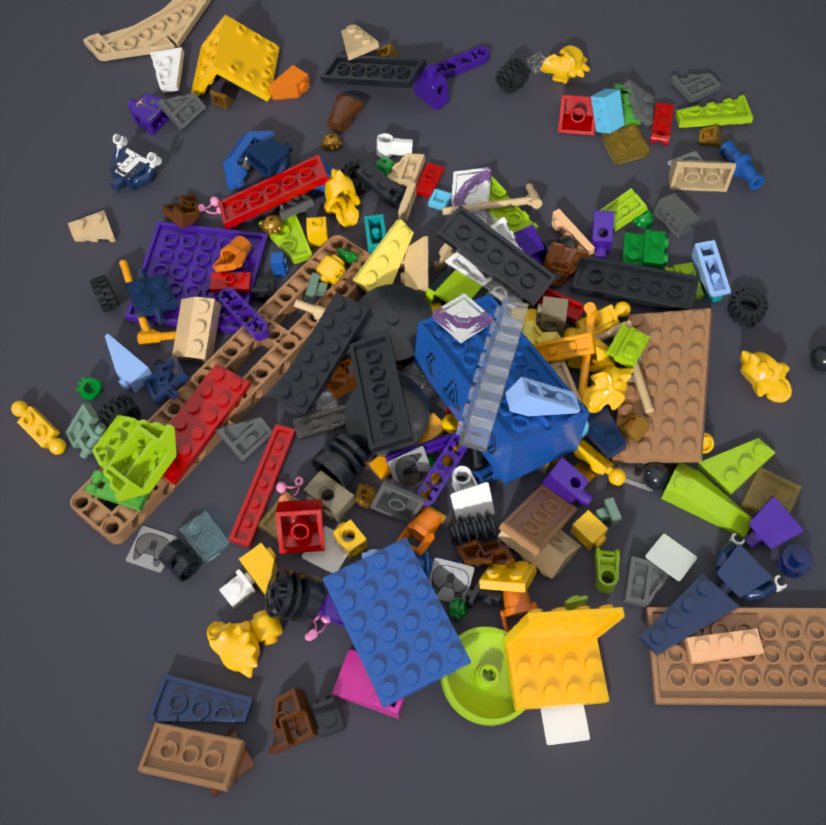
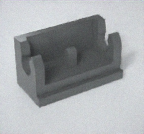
M675 193L659 199L653 212L677 238L690 232L693 229L691 225L697 223L700 219Z

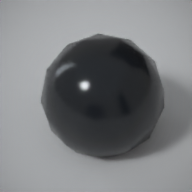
M826 346L817 347L810 355L812 367L822 372H826Z
M662 463L649 464L644 473L643 483L652 490H660L667 486L670 481L669 469Z

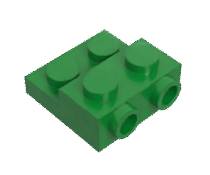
M645 230V234L625 232L622 262L662 269L663 265H667L668 253H664V249L668 248L669 238L665 237L664 231Z

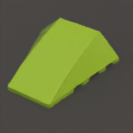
M121 415L116 416L93 447L92 452L99 466L103 467V474L109 479V486L115 491L116 494L114 496L117 501L122 502L152 491L176 458L175 427L168 424L165 426L157 422L149 423L142 419L139 421L135 418Z

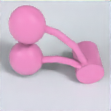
M212 197L210 199L211 204L208 207L199 204L197 207L199 214H203L204 211L210 214H221L219 207L216 209L217 212L206 210L212 205L218 206L220 200L217 197Z
M297 477L295 479L296 486H287L284 482H278L276 490L279 493H284L287 488L298 487L297 492L291 497L287 494L280 495L279 502L290 501V499L294 498L299 493L300 488L305 485V480Z
M318 615L313 621L315 630L312 629L307 632L305 639L307 641L315 639L318 633L324 631L327 623L330 621ZM320 618L321 622L325 623V626L322 630L317 631L316 621Z

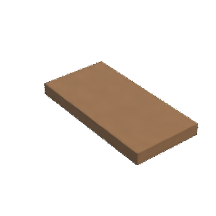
M541 484L501 523L499 529L531 553L538 556L575 515L578 509Z
M155 722L137 770L140 773L230 792L246 742L237 738Z

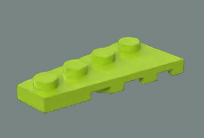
M740 95L735 100L731 98L723 99V102L718 104L710 102L705 107L693 106L677 110L675 116L679 128L752 123L753 115L745 95Z
M491 176L489 202L511 199L507 195V191ZM518 206L487 210L493 224L505 217L507 226L513 233L532 224L535 226L536 231L539 232V226L529 219V215Z

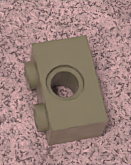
M543 297V303L538 304L536 325L543 333L557 332L561 338L563 337L568 299Z
M321 470L303 489L306 496L305 500L324 499L328 495L333 496V499L330 501L323 500L324 516L330 520L334 518L340 522L356 504L354 501L355 497L351 492Z

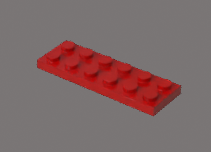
M318 154L219 201L221 217L226 229L235 227L248 219H252L265 211H269L282 203H286L329 182L330 180L320 155Z
M218 364L214 365L169 423V425L175 427L176 458L162 475L163 479L175 486L179 483L216 434L215 429L222 426L252 386L250 381Z

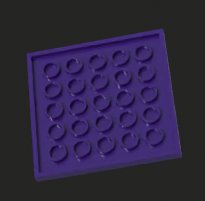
M157 221L142 268L145 269L147 277L165 274L177 302V309L163 314L167 321L164 325L177 327L181 299L203 297L215 299L221 304L218 298L219 293L210 292L211 273L216 272L212 266L221 256L222 248L229 244L236 236L245 237L251 243L252 248L242 267L225 272H251V288H254L268 243V234L195 225L181 229L175 223ZM251 289L250 293H238L249 305L251 304ZM130 300L125 318L127 321L139 322ZM221 304L217 332L235 334L242 326ZM237 306L234 311L241 310L243 306ZM146 316L148 323L158 324L156 316Z

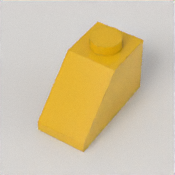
M260 543L239 558V560L265 595L268 582L277 570L274 560L277 556L270 547L266 549Z

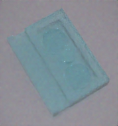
M206 510L203 511L202 515L196 516L179 528L204 564L223 552V549L231 546L229 540Z

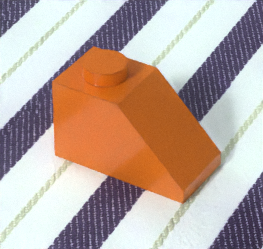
M294 65L269 85L273 100L299 98L310 88L308 74Z

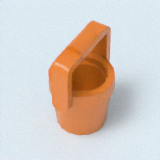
M236 236L229 244L222 248L221 256L212 266L216 272H225L242 267L252 248L251 243L245 237Z
M423 508L415 519L409 522L396 542L404 538L408 540L410 535L421 543L418 548L413 545L410 546L416 555L421 556L434 540V535L442 519L432 510Z
M502 591L504 609L500 610L504 631L508 633L510 631L507 617L526 614L529 610L538 609L536 602L531 603L527 591L526 593Z

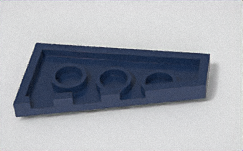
M591 379L588 380V386H587V387L592 386V380H591ZM604 406L597 413L589 412L587 419L589 428L586 436L600 451L610 459L625 450L627 443L607 407Z
M702 573L640 636L639 640L658 656L689 636L701 631L711 623L718 621L728 613L735 611L739 605Z
M164 673L146 721L247 724L254 698Z

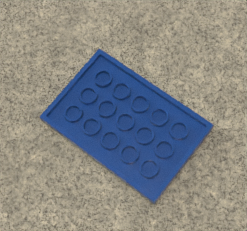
M407 538L322 578L383 708L471 664L464 646Z

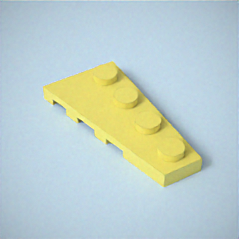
M401 219L396 220L353 280L366 293L376 287L392 284L414 232Z

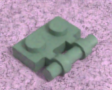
M90 403L82 404L65 432L73 448L82 449L80 456L84 459H87L93 453V447L106 429L103 423H99L96 426L99 417Z

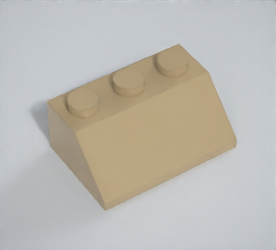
M672 159L669 169L670 190L727 192L736 164L725 161Z
M424 236L408 246L401 262V268H405V272L401 273V284L415 289L424 297L429 287L428 236Z
M203 297L181 299L172 356L175 354L180 360L204 363L213 356L221 304L218 301Z
M560 530L536 556L501 531L498 536L507 547L518 552L525 561L536 564L540 573L551 579L562 571L581 547L579 543Z

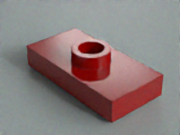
M427 162L416 184L417 195L427 198L431 197L444 174V167Z
M251 272L211 273L210 292L219 293L224 288H232L237 293H250Z

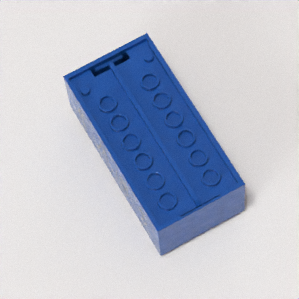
M488 294L468 303L492 322V324L462 343L455 339L432 317L418 322L414 362L506 484L577 450L589 411L578 398L577 401L581 411L575 414L525 416L509 410L505 393L521 377L568 391L571 390L492 295Z

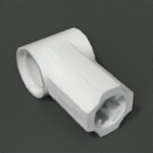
M387 133L379 134L377 136L376 154L380 158H390L392 155L405 156L407 153H412L413 140L393 138L392 135Z

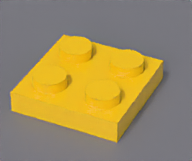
M518 561L511 564H490L479 580L480 589L526 593L537 573L536 564H529L527 561Z

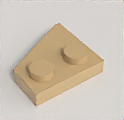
M407 153L401 158L400 162L391 168L392 172L387 177L398 186L407 187L409 182L417 184L426 160L425 155Z

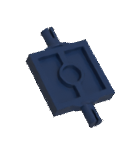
M141 268L142 272L138 269L137 274L140 279L126 283V289L138 318L156 316L158 324L162 325L163 323L164 325L167 321L163 314L177 309V302L166 276L162 274L147 277L144 268Z
M174 354L164 363L162 360L157 359L154 362L156 370L144 381L152 400L158 405L169 398L176 399L178 397L176 389L183 386L189 378L180 358Z

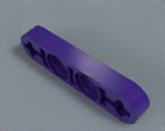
M480 46L437 63L435 66L441 75L449 79L489 61V49ZM463 60H470L471 62H469V63H464V62H462V61H463ZM448 66H454V67H456V68H455V69H448L447 67H448Z
M224 288L219 292L218 298L222 306L255 340L262 341L269 337L270 329L267 323L234 289ZM237 306H243L241 310L234 311ZM254 317L252 321L244 322L246 318Z
M457 432L449 438L417 489L416 493L419 495L420 493H425L429 487L436 490V492L434 490L430 491L428 494L430 501L426 500L422 507H428L435 502L467 450L469 439L464 433ZM460 438L463 446L458 447L455 452L451 451L456 445L454 440ZM444 455L452 457V466H445L443 464L442 457ZM432 473L441 475L442 482L439 485L431 481Z

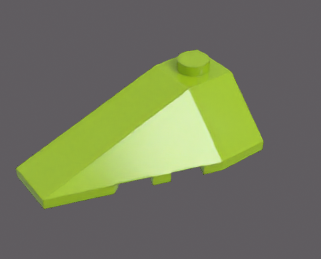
M678 463L661 499L732 534L736 533V536L744 539L750 528L748 521L752 517L700 471L683 463Z

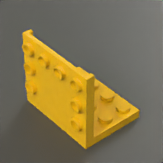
M224 15L201 45L191 93H195L197 97L200 94L203 95L208 84L211 85L218 74L261 99L268 101L271 98L269 85L274 81L279 46L229 16Z
M608 604L602 605L598 609H590V606H580L575 608V610H566L565 607L552 609L551 612H543L542 609L529 610L503 638L514 711L609 702L597 639L625 617L623 607L613 608V605Z

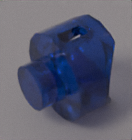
M790 544L779 555V563L783 574L793 579L804 576L813 566L814 559L812 553L801 544Z

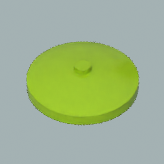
M477 627L459 635L458 637L471 660V664L441 679L443 692L456 712L473 723L485 726L505 724L515 719L524 711H514L503 640L508 632L494 627Z

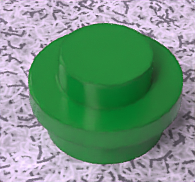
M457 597L456 600L450 601L451 618H456L457 621H462L463 616L467 615V603L463 602L462 597Z

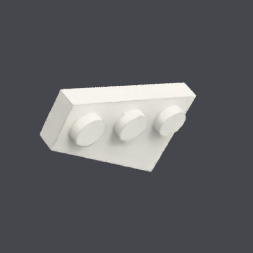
M182 47L150 52L162 93L179 91L184 60Z

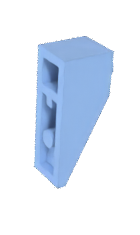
M715 240L696 243L691 257L696 273L700 276V280L709 296L716 297L731 294Z
M109 334L105 335L116 373L120 378V385L125 390L131 389L136 394L146 385L144 381L152 375L150 369Z
M521 377L505 393L509 410L525 416L575 414L581 411L574 392L525 377Z

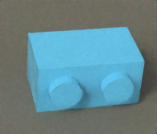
M604 89L591 96L596 132L610 134L624 126L619 89Z

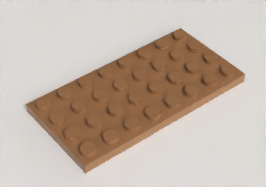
M711 308L628 315V320H631L633 327L650 337L642 351L640 369L654 411L652 413L645 412L636 382H628V389L625 393L626 397L618 407L616 425L618 427L629 413L642 416L650 425V429L638 442L621 433L627 446L625 450L612 457V461L614 463L702 462L712 326Z
M647 607V629L669 607ZM738 608L718 621L706 626L701 631L689 636L697 637L758 629L764 653L761 655L691 664L685 639L658 656L649 649L654 705L826 706V608Z

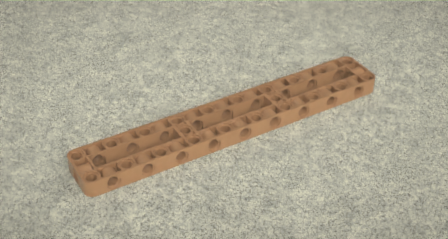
M341 235L332 236L257 311L270 329L269 337L265 340L257 341L241 327L177 391L178 397L176 399L170 398L148 422H157L165 426L166 424L169 425L176 416L173 413L183 407L215 364L235 373L250 358V355L259 345H264L270 350L243 377L250 381L252 386L222 426L239 422L288 371L313 331L317 322H314L316 320L313 313L306 312L289 330H286L280 324L298 309L294 307L296 299L305 300L304 295L312 272L318 274L316 271L318 264L327 255L332 256L334 254L338 257L337 248L339 247L360 254L356 261L345 263L344 266L348 270L337 284H333L324 293L323 298H320L314 304L315 306L319 305L327 308L336 293L343 294V296L355 301L364 292L353 278L371 254ZM251 317L247 322L252 321L254 317ZM216 432L176 486L161 477L152 489L150 497L147 499L141 512L122 505H118L113 511H110L104 505L107 500L90 495L84 491L86 485L90 484L93 479L92 477L72 496L70 505L85 522L109 542L121 544L128 539L215 448L222 438ZM101 467L98 471L103 473V467ZM100 483L98 488L103 489L105 484ZM88 502L85 507L81 508L84 503ZM119 527L115 533H111L114 528Z

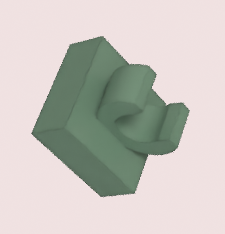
M312 272L304 299L311 301L314 295L323 298L327 284L318 282L319 274Z
M613 497L604 500L602 508L596 510L597 514L594 515L602 523L607 521L610 528L619 525L621 520L620 512Z

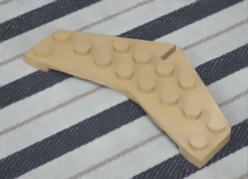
M172 0L161 11L134 26L102 36L97 33L88 36L83 41L85 46L100 61L150 54V52L174 49V44L179 48L212 0Z

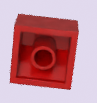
M561 95L558 133L594 135L595 120L591 97Z
M323 499L278 502L275 515L280 554L325 551Z

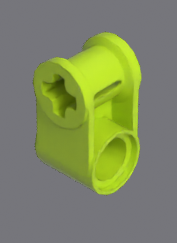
M598 547L595 548V586L601 593L609 594L613 592L617 585L620 564L619 549L606 551L600 550ZM602 577L610 578L612 583H605Z

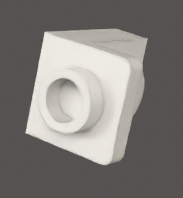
M240 569L236 571L237 576L219 589L233 609L256 592L252 586L255 583L252 577L247 572L243 574Z

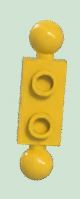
M621 301L615 305V308L611 304L599 309V317L602 322L598 326L594 325V336L620 323L618 317L628 316L631 311L630 305L627 302ZM587 316L575 322L577 329L573 327L566 329L563 337L581 334L585 330Z
M21 400L15 401L12 404V413L17 417H21L17 423L42 448L48 449L49 447L50 452L55 455L65 452L66 442L61 438H56L60 432L35 407H28V404Z
M581 438L578 449L573 451V454L578 459L587 462L595 473L607 474L611 484L615 486L622 485L626 480L625 472L619 468L614 469L615 464Z

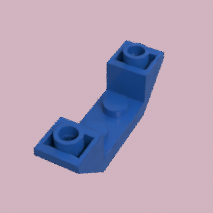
M249 131L240 137L223 161L227 187L230 191L236 187L240 188L246 181L244 178L248 172L239 165L243 159V152H246V147L251 146L253 142L272 138L275 134L274 132Z

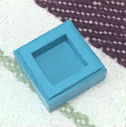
M435 188L428 201V206L438 210L448 207L452 200V193Z

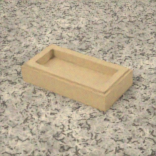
M414 182L408 183L398 210L399 219L405 224L417 196L416 183Z

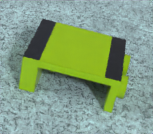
M449 265L428 287L425 298L430 305L439 297L452 306L463 298L467 302H471L486 296L489 290Z

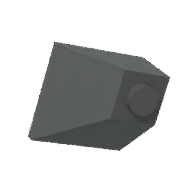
M383 476L370 508L409 524L419 512L425 498L404 484Z

